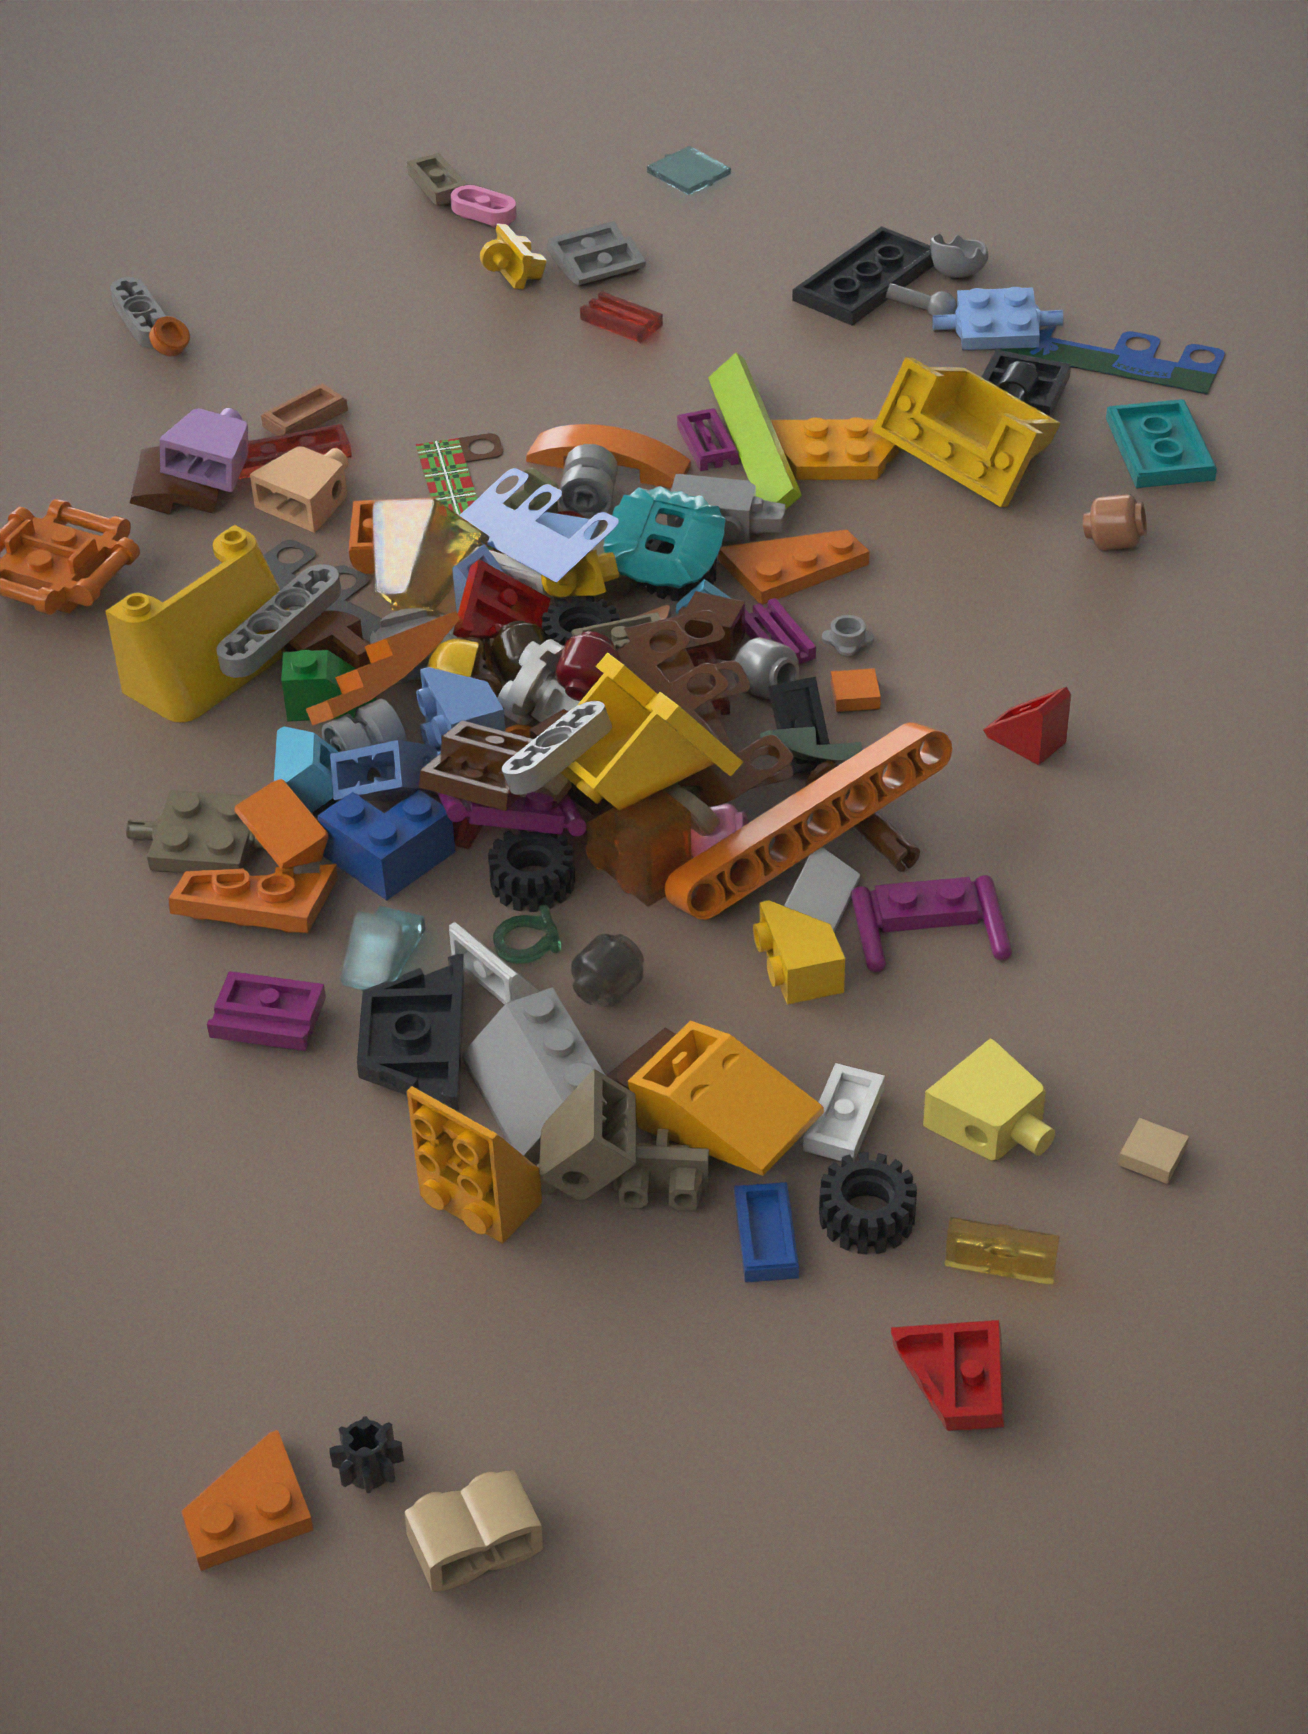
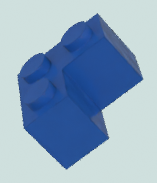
M421 790L416 791L385 813L354 792H351L317 815L318 822L328 833L323 856L333 864H337L339 868L386 901L456 852L453 821L449 819L442 804Z

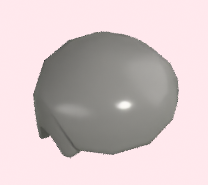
M939 233L930 239L931 257L934 267L945 276L964 278L979 272L988 261V249L983 242L964 240L958 234L955 235L950 243H945L943 236Z

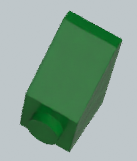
M328 650L283 652L281 683L287 722L309 721L310 718L306 708L341 695L342 693L335 677L353 671L356 668ZM377 696L372 700L333 719H337L346 714H350L353 718H355L356 709L377 700Z

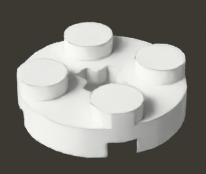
M552 639L546 640L541 645L534 641L528 644L519 659V665L522 668L514 681L510 680L504 685L497 698L501 706L504 707V715L519 725H527L533 720V718L526 714L534 706L536 707L550 681L555 677L556 667L564 646Z

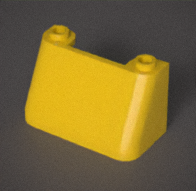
M233 525L225 530L213 541L214 555L222 563L166 601L161 602L143 593H133L106 610L122 693L167 720L184 723L200 717L283 658L280 649L259 669L245 677H229L223 674L220 669L217 656L218 644L280 591L255 536L237 525ZM264 630L256 634H269L276 630Z

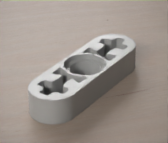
M125 277L114 281L110 286L114 308L138 344L143 347L154 348L149 339L150 327H153L159 318L166 315L140 279Z
M590 701L572 708L506 761L502 766V772L511 793L522 795L542 788L608 734L612 729V723L604 703Z

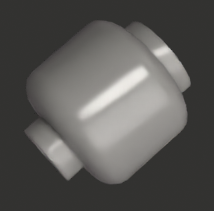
M757 637L744 644L736 655L735 661L742 666L750 682V688L747 693L771 700L769 686L795 681L799 678L797 656L787 645ZM734 672V678L736 680V683L738 684L739 677Z

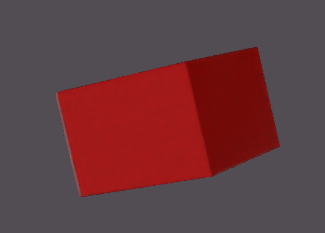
M1066 686L1013 706L984 728L983 731L989 739L1040 765L1066 743L1071 693Z

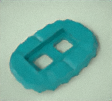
M662 486L651 490L639 487L631 495L624 494L620 504L614 508L612 516L616 517L619 523L604 538L603 548L605 553L613 552L620 575L654 586H669L679 589L690 583L698 582L711 569L722 546L726 518L722 517L719 506L709 505L703 496H689L682 491L671 492ZM659 513L674 515L684 519L681 527H671L657 523V515ZM650 539L674 544L673 551L670 554L650 551L645 547Z

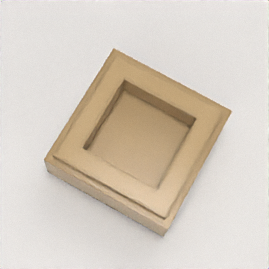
M1139 1118L1119 1154L1118 1165L1168 1184L1187 1149L1189 1136Z

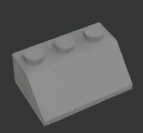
M553 987L506 1003L462 1053L465 1066L507 1142L531 1162L540 1159L541 1129L545 1121L592 1070L596 1069L604 1074Z

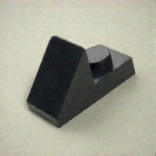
M816 676L768 687L777 729L815 727L817 745L830 744ZM794 757L790 763L793 774L812 771L821 764Z

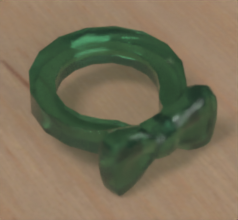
M548 905L539 907L540 916H514L504 920L497 926L493 934L494 949L500 958L507 962L522 964L540 959L549 950L553 953L561 951L560 937L556 924L552 920ZM518 927H530L544 930L546 933L534 946L527 949H513L503 941L507 933Z

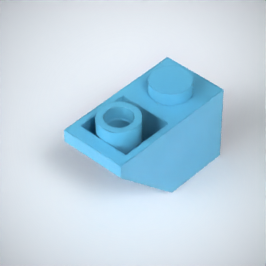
M283 726L277 730L274 781L283 779L312 813L334 798L330 754L337 753L338 751L313 732Z

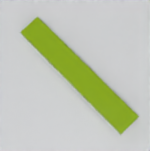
M736 352L713 372L708 379L747 477L756 486V497L766 501L785 504V510H787L802 494L745 359Z

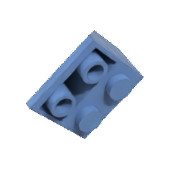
M431 667L420 669L422 688L416 691L420 710L426 719V723L420 725V731L424 744L434 746L437 750V756L441 754L442 736L462 720L505 732L504 709L488 682Z

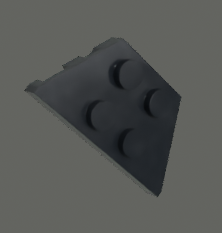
M455 954L448 957L449 966L424 975L421 968L403 974L395 981L382 982L362 990L357 1070L360 1079L407 1095V1090L413 1086L455 1111H459L465 979L464 954Z

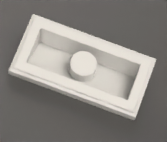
M821 847L809 855L785 903V907L831 924L835 933L851 899V892L860 881V873Z
M456 922L449 925L451 954H464L465 972L504 1005L540 992Z

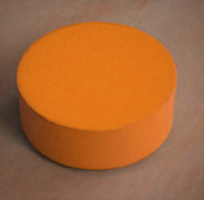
M165 316L155 322L150 330L149 339L152 346L159 353L166 356H177L188 345L190 333L182 321L174 317Z

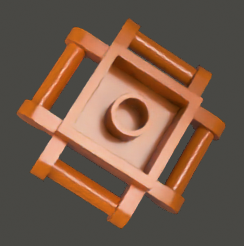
M60 499L52 500L47 514L42 519L34 517L24 507H17L8 516V522L0 529V553L5 548L7 551L0 558V596L33 605L36 611L47 615H52L57 610L70 614L79 604L91 606L99 598L100 590L124 565H131L140 555L138 545L128 538L131 530L130 521L119 516L107 518L73 508L69 502ZM69 523L82 528L103 533V535H95L65 525Z

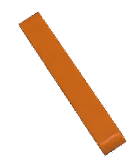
M908 722L901 725L675 869L665 883L666 899L671 905L697 919L707 920L716 916L942 770L948 764L952 755L951 740L945 733L919 723ZM887 766V771L885 772V774H884V776H883V771H884L885 767ZM850 789V794L847 800H845L846 794ZM813 813L812 819L807 825L808 818ZM775 837V842L772 848L769 850V844L771 840ZM737 861L736 869L730 875L731 867ZM699 885L696 896L691 900L693 890Z

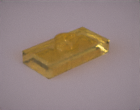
M950 1217L947 1231L945 1266L1053 1284L1060 1236L1014 1228L1005 1224L995 1225Z

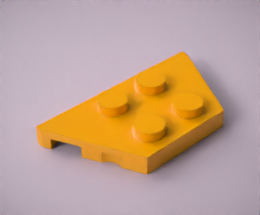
M815 417L808 420H771L796 480H878L885 471L886 464L892 461L899 453L897 445L871 431L876 419H863L859 417L822 419Z

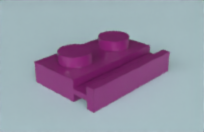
M229 971L214 1005L215 1013L213 1018L207 1022L209 1038L306 1051L308 1036L313 1033L326 999L324 984Z

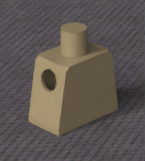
M594 1069L545 1121L541 1129L540 1162L536 1165L540 1169L541 1193L544 1195H551L559 1189L576 1200H586L636 1164L635 1093Z

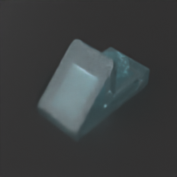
M379 906L374 915L357 912L342 970V985L363 990L382 982L397 980L426 930L424 916L384 906Z

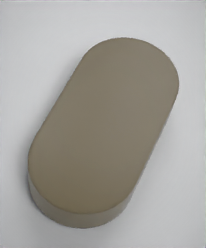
M677 783L649 796L660 808L702 836H709L720 825L719 818L702 800Z

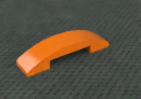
M595 424L560 426L541 432L526 455V462L564 469L565 460L571 450L583 444H596L610 451L615 457L618 466L639 469L640 483L672 488L676 474L686 475L691 467L690 459L654 438L627 429Z

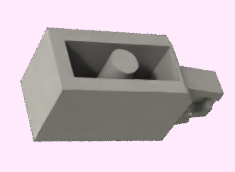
M684 474L675 475L671 492L682 491L689 496H703L709 505L719 506L722 517L726 518L725 534L722 542L745 544L750 543L753 534L782 532L785 522V504L766 501L756 497V486L750 481ZM667 515V526L676 528L682 526L684 519L674 515Z

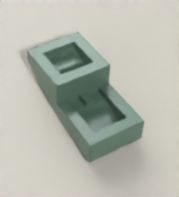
M815 727L776 729L760 733V738L766 735L777 736L790 750L794 758L822 763L832 760L837 764H842L862 751V742L817 745Z

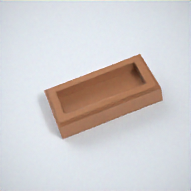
M321 383L261 415L262 426L287 443L347 411V399Z

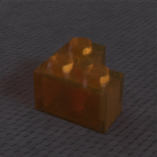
M664 790L621 811L613 807L586 823L588 843L586 853L591 863L597 869H603L618 882L624 892L630 895L633 894L647 907L666 897L664 890L669 875L675 869L691 860V811Z

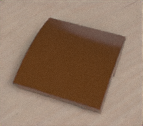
M160 446L144 448L140 453L130 504L170 514L174 502L213 514L219 489L161 473Z
M462 720L442 736L441 754L420 770L419 788L507 811L520 795L511 793L502 772V766L534 739Z

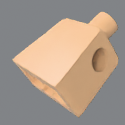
M296 447L250 474L255 508L315 533L346 499L345 469L349 465L346 455L337 448H333L325 455H322L305 447Z

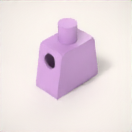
M200 408L193 409L159 439L160 472L232 493L248 455V424L243 421L241 415L236 410L231 408L224 409L220 414Z

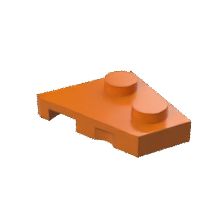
M278 1430L267 1434L181 1511L200 1571L314 1530L309 1510Z

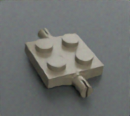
M170 790L163 812L155 821L129 819L126 825V836L128 839L153 840L147 855L150 870L185 873V871L242 869L256 848H264L234 811L237 804L250 797L246 795Z

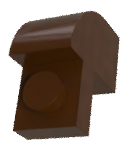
M324 611L281 648L282 657L283 652L328 650L356 669L371 663L365 646L370 645V642L363 638L361 619L342 611Z

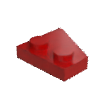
M479 559L470 566L458 611L460 619L455 624L453 635L467 638L495 639L498 631L504 625L519 620L536 624L542 628V616L544 612L548 613L551 598Z
M999 1320L891 1327V1336L895 1350L947 1431L1004 1428L1002 1337Z

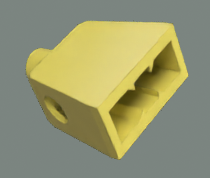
M991 1038L925 1091L923 1126L990 1161L999 1160L1018 1143L1036 1156H1040L1050 1147L1055 1137V1130L1042 1122L1046 1095L1043 1085Z

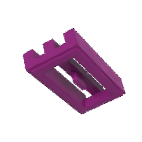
M715 408L677 415V427L700 471L708 470V463H713L715 468L723 467V460H728L730 465L739 464L738 451ZM708 419V423L722 449L717 450L711 434L702 420ZM691 422H692V424H693V426H694V428H695V430H696V432H697L699 438L701 439V441H702V443H703V445H704V447H705V449H706L707 452L704 451V449H703V447H702V445H701V443H700V441H699V439H698V437H697V435H696V433H695V431H694L692 425L690 424Z
M776 598L768 600L767 608H764L759 603L753 605L752 613L745 609V632L750 639L757 637L770 639L758 625L761 622L771 634L773 641L787 645L795 652L798 664L816 659V646Z

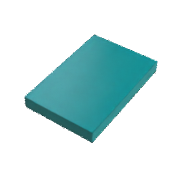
M1184 399L1107 407L1106 420L1136 488L1216 480V465Z

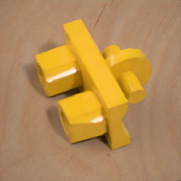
M497 224V239L487 242L480 252L482 265L489 271H500L514 289H524L527 279L540 280L545 269L546 259L541 254L531 253V242L526 236H516L508 225Z
M591 550L557 583L541 575L544 590L554 597L596 596L606 592L604 582L619 578L613 552L597 555L596 550Z

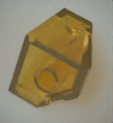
M436 499L375 501L373 506L375 593L390 602V608L394 611L408 608L427 609V611H434L454 587L452 568L470 555L477 546L487 545L490 536Z

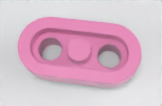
M475 185L460 186L451 192L452 211L462 218L473 219L496 228L497 224L509 225L517 217L516 201L508 195Z

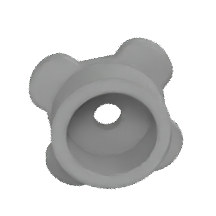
M842 615L831 622V630H826L822 633V642L833 645L839 654L843 656H852L860 650V647L871 645L874 642V634L866 631L865 622L861 618L854 615Z

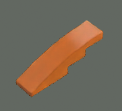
M457 611L365 646L371 663L335 677L342 694L306 708L312 726L333 719L372 700L404 678L435 650L460 618Z

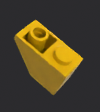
M770 900L760 902V923L753 924L755 944L759 952L766 951L768 956L767 971L773 987L780 986L787 1005L844 993L845 957L831 924Z

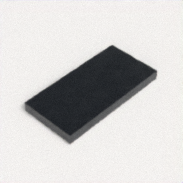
M881 226L792 290V301L853 326L888 300L886 294L890 283L906 287L934 266L930 245Z

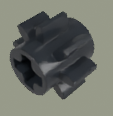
M364 1416L362 1420L350 1424L347 1428L341 1426L338 1429L341 1445L329 1448L332 1467L339 1469L341 1485L343 1487L353 1483L356 1487L365 1489L366 1493H371L372 1489L383 1485L386 1481L391 1483L395 1481L393 1464L404 1461L402 1442L394 1440L393 1427L390 1422L381 1425Z

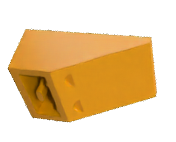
M691 1020L627 1081L629 1090L635 1093L636 1119L639 1129L657 1135L658 1128L669 1129L670 1141L681 1145H689V1148L709 1149V1156L764 1176L824 1113V1107L734 1036Z
M411 1086L407 1090V1099L420 1196L432 1208L436 1210L444 1209L464 1221L467 1227L475 1233L486 1234L503 1244L542 1204L540 1169L495 1132Z

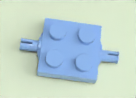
M1033 287L957 290V309L955 314L932 315L933 331L956 330V333L961 338L962 350L1039 347L1040 326H1063V309L1040 311L1039 307L1035 304Z

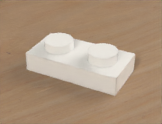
M835 1063L819 1100V1103L824 1107V1113L806 1131L803 1137V1151L842 1161V1157L850 1154L855 1162L884 1091L885 1075Z

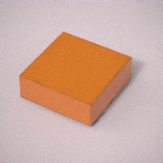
M875 668L831 671V688L836 712L880 709L881 695Z

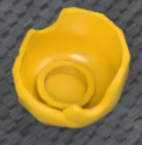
M449 639L435 648L429 657L427 667L471 677L479 643L463 639Z

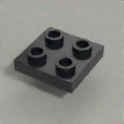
M995 350L982 378L1051 417L1070 378L1071 364Z

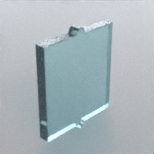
M687 146L673 154H666L665 158L648 165L647 173L690 195L706 186H713L714 182L730 175L731 168L699 150Z

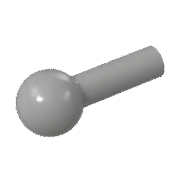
M890 283L886 294L888 299L927 310L930 315L955 314L957 309L955 298L950 293L944 291L936 292L931 296Z

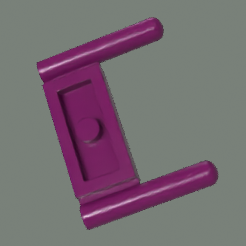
M538 792L527 793L525 797L520 796L507 811L438 793L449 819L454 822L462 821L466 817L469 824L561 835L563 828H567L573 836L584 834L587 828L584 819L568 793L559 804L549 795Z
M983 875L972 882L970 877L875 885V890L869 891L868 888L861 886L853 889L851 892L866 965L872 972H880L886 966L878 928H881L882 933L950 927L978 924V919L983 918L993 956L997 960L1004 961L1012 955V948L993 879L990 876Z

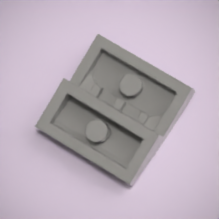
M615 221L548 238L547 250L564 274L577 285L643 268L646 264L632 237L624 238Z

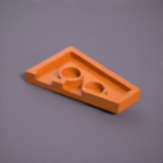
M846 529L723 546L719 550L718 561L758 603L764 605L768 603V600L780 599L869 565L870 551Z
M337 864L320 865V873L294 874V867L285 869L276 867L274 874L250 876L244 868L185 871L168 898L170 914L189 916L198 920L210 919L236 923L240 926H258L279 929L288 933L299 932L308 934L338 880Z

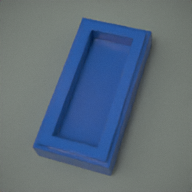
M787 1182L734 1186L735 1209L745 1283L799 1279V1262Z

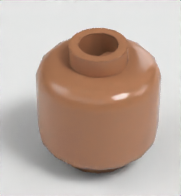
M1131 494L1096 498L1092 502L1090 513L1083 515V528L1086 539L1093 538L1095 545L1101 551L1135 547L1139 543L1140 537L1147 534V519L1143 502L1137 503Z

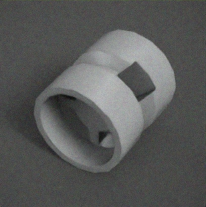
M583 444L575 447L568 453L559 489L562 491L559 504L569 516L591 519L600 512L608 513L616 481L617 461L606 448L596 444Z
M382 698L356 709L355 718L350 714H346L324 724L322 727L323 740L338 752L395 740L407 741L399 716L393 707Z

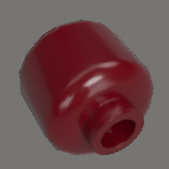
M587 631L581 635L573 636L566 641L556 667L555 677L570 698L581 701L599 680L603 673L596 666L607 652L620 661L619 653L614 647L612 640L607 636Z

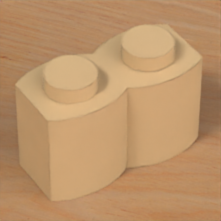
M514 1470L480 1474L461 1491L426 1494L404 1512L407 1537L432 1592L449 1590L464 1585L488 1570L509 1567L529 1559L543 1550L542 1525Z

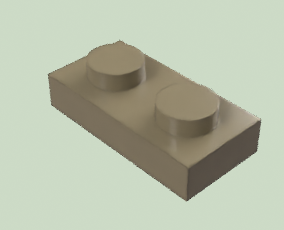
M440 153L407 161L408 175L436 206L450 205L451 192L460 186L468 185Z

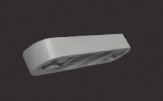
M326 564L308 567L225 637L217 646V656L222 673L233 678L245 677L254 673L331 606L341 595L340 577L337 569ZM292 606H303L297 610H284ZM264 630H276L269 634H256Z

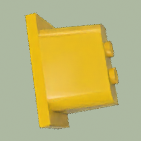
M905 357L871 431L999 507H1008L1030 460L1051 444L1061 423L966 368L928 367L913 357Z
M607 652L596 666L603 675L578 705L590 701L603 702L612 723V729L560 773L596 804L605 798L621 811L713 764L731 777L743 761L679 705L663 693L659 692L657 694L630 669Z

